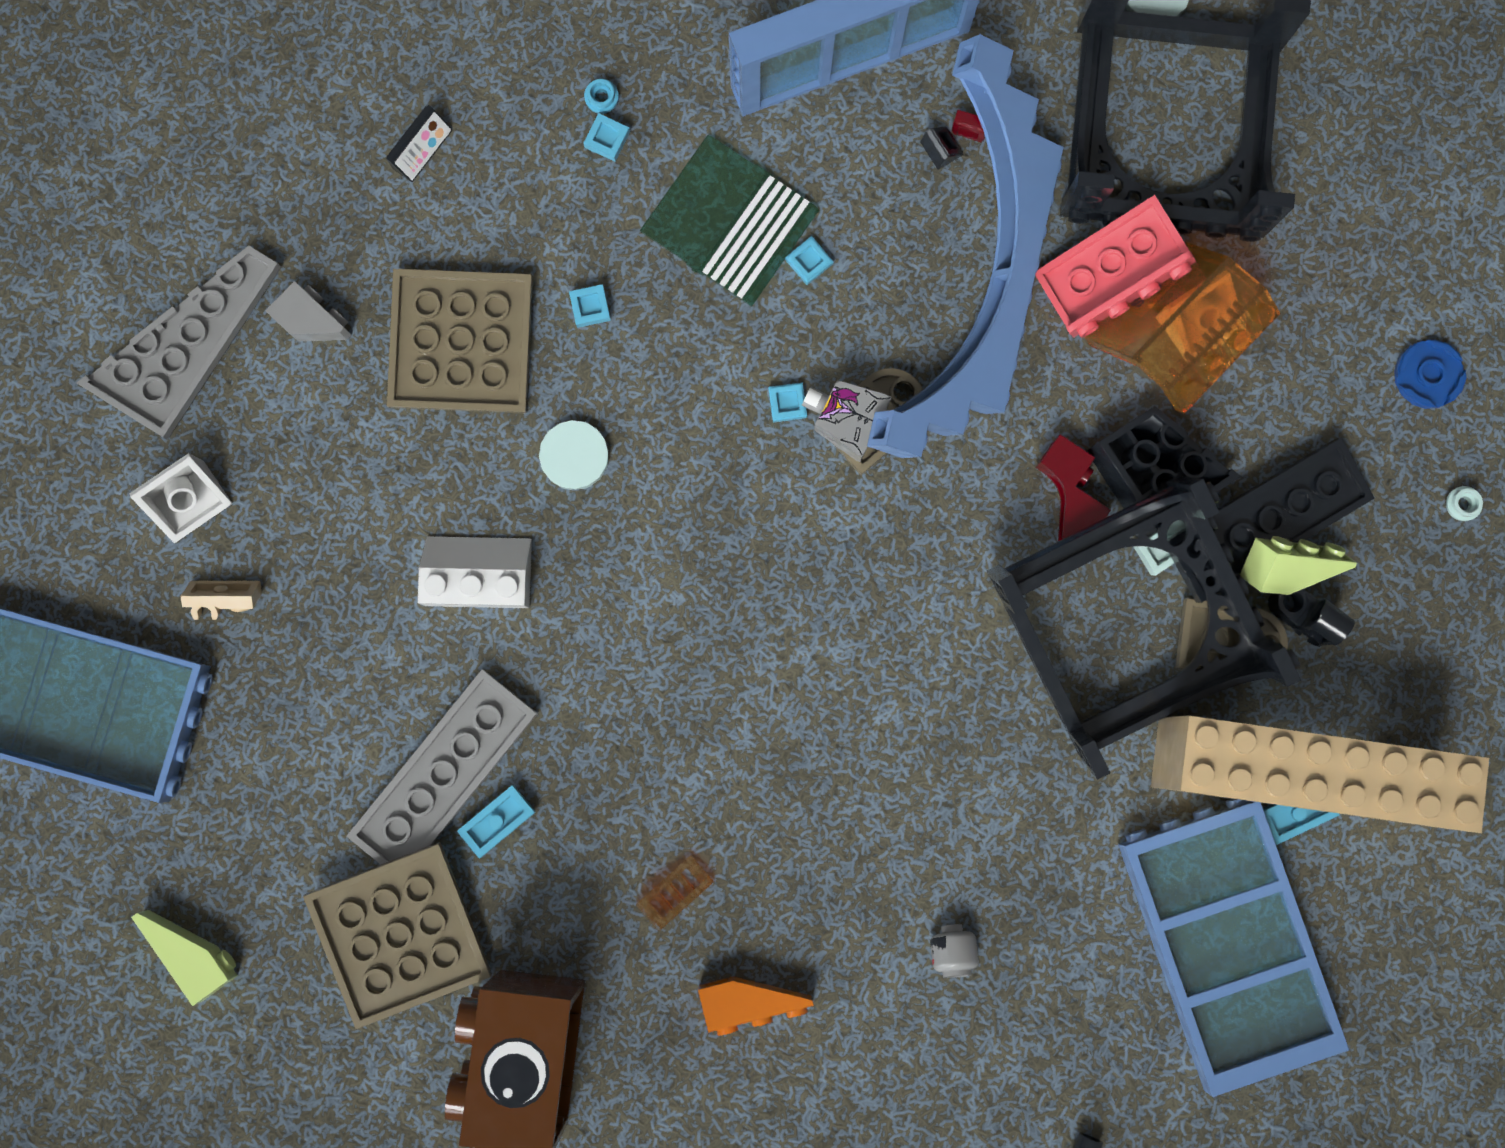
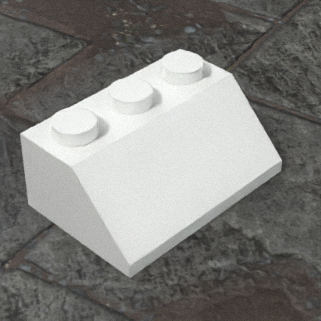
M427 536L419 565L418 603L424 606L529 608L532 539Z

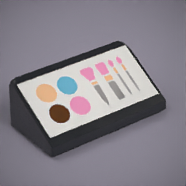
M427 105L390 151L386 159L393 170L410 182H413L452 132V129L430 105Z

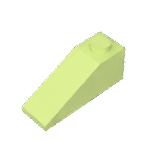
M150 910L136 913L131 917L192 1006L204 1001L238 976L234 970L236 963L226 950L221 951L218 946Z

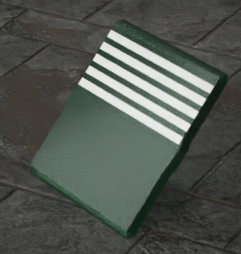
M707 135L642 226L640 232L684 261L693 272L699 273L702 276L705 275L752 307L785 260V257L790 253L819 212V209L773 178V175L757 164H752L714 137Z

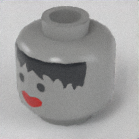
M962 924L941 926L942 933L936 934L930 939L933 968L937 972L943 973V978L971 976V970L979 965L976 936L970 931H963Z

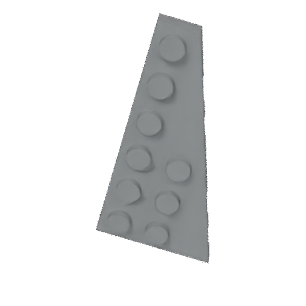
M248 245L218 269L213 278L200 288L197 286L189 292L188 298L175 308L173 306L130 339L129 345L115 356L110 355L101 363L102 366L90 376L85 375L76 383L158 435L168 439L281 266Z

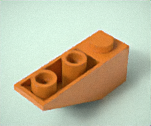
M734 976L701 984L698 987L708 1033L717 1031L718 1036L738 1031L737 1025L751 1022L753 1027L773 1022L772 1016L786 1013L787 1018L801 1016L808 1013L807 1007L814 1006L811 995Z

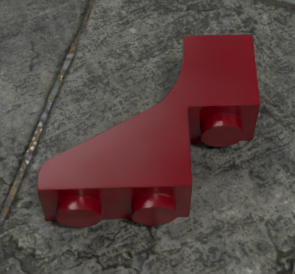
M1061 434L1054 439L1035 467L1053 482L1060 496L1058 541L1106 518L1111 511L1076 487L1077 484L1083 487L1092 475L1094 469L1089 466L1095 457Z

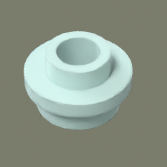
M1468 486L1455 488L1448 494L1446 499L1448 513L1459 521H1469L1476 518L1483 507L1481 495L1474 488ZM1460 498L1467 500V510H1462L1459 507L1458 502Z

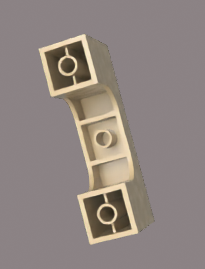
M1195 716L1165 717L1158 721L1151 787L1427 827L1482 833L1489 758Z

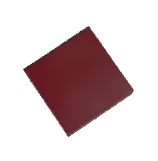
M957 110L951 130L952 134L980 143L984 142L985 134L978 116Z

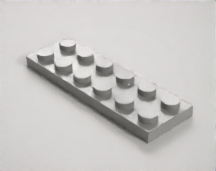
M482 669L346 837L380 865L433 845L538 713Z

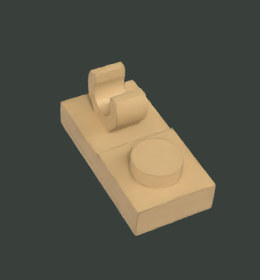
M190 581L180 596L182 607H192L191 615L194 620H198L202 615L201 607H206L211 611L212 620H217L222 609H230L234 612L247 611L254 608L261 596V582Z

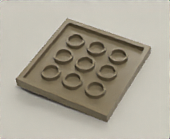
M393 269L387 407L527 413L533 291L532 274Z
M441 842L313 890L303 896L355 1029L485 980L492 975Z

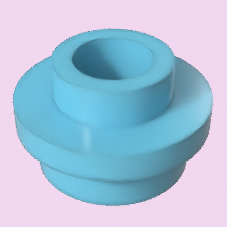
M597 79L586 87L584 98L586 105L591 111L604 114L616 107L619 95L616 86L606 79ZM600 92L608 95L607 100L604 102L597 101L595 97Z

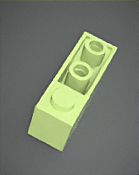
M1273 536L1271 540L1255 538L1240 576L1260 592L1289 595L1356 567L1357 562L1345 555L1346 550L1343 547L1329 542L1325 543L1324 546H1320L1304 539H1300L1298 543L1278 536Z

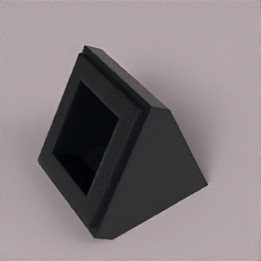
M946 126L928 129L920 141L938 170L963 156V151Z

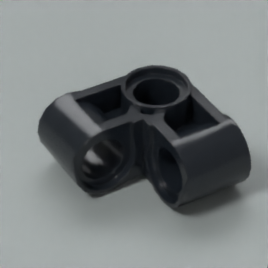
M1305 589L1290 594L1294 600V607L1291 611H1288L1283 604L1285 595L1271 593L1268 599L1269 609L1277 618L1290 626L1299 636L1303 634L1308 637L1307 642L1317 647L1340 644L1355 625V620L1327 599L1319 601Z

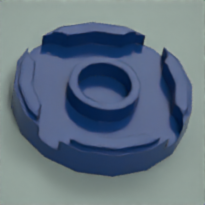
M1439 340L1420 341L1409 346L1399 356L1394 369L1395 384L1400 394L1412 405L1424 409L1439 408L1454 401L1463 391L1466 382V370H1464L1462 364L1463 359L1458 351L1445 342Z

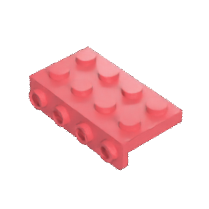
M1154 195L1039 268L1035 276L1065 324L1069 334L1073 338L1078 335L1083 338L1099 328L1097 323L1108 316L1114 319L1125 313L1130 308L1128 304L1135 299L1141 297L1144 300L1157 293L1161 289L1159 285L1171 277L1173 280H1177L1185 276L1192 270L1190 265L1195 263L1196 260Z

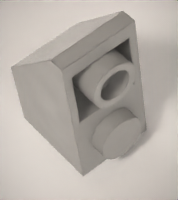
M294 281L265 310L298 342L347 340L351 336L344 328L348 321L334 308L327 312L320 305L324 299L309 285L303 289Z

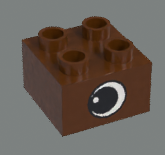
M500 970L482 987L474 986L471 997L463 996L461 998L455 1025V1042L472 1045L470 1060H464L460 1074L452 1073L445 1101V1120L462 1122L459 1146L470 1148L557 1147L568 1123L585 980Z

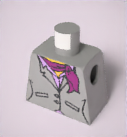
M836 381L830 395L810 387L802 406L820 414L814 427L818 434L854 460L861 462L868 448L867 444L874 413L886 411L892 397L846 382Z

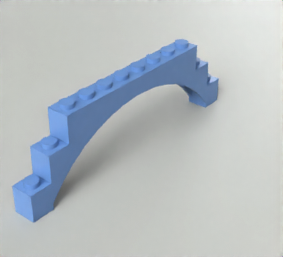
M981 34L960 42L952 76L960 79L973 103L983 128L992 160L998 208L997 245L993 271L982 308L974 326L958 353L943 372L924 390L906 403L890 411L874 413L867 447L900 458L922 457V452L928 439L927 430L942 436L964 435L965 427L969 421V409L982 414L1005 413V408L1010 398L1009 390L1013 372L1017 367L1019 345L1025 331L1026 314L1032 300L1034 278L1039 268L1042 242L1047 232L1048 215L1054 201L1056 179L1061 169V157L1064 147L1032 133V128L1037 119L1036 110L1039 99L1006 84L1012 69L1011 60L1014 50Z

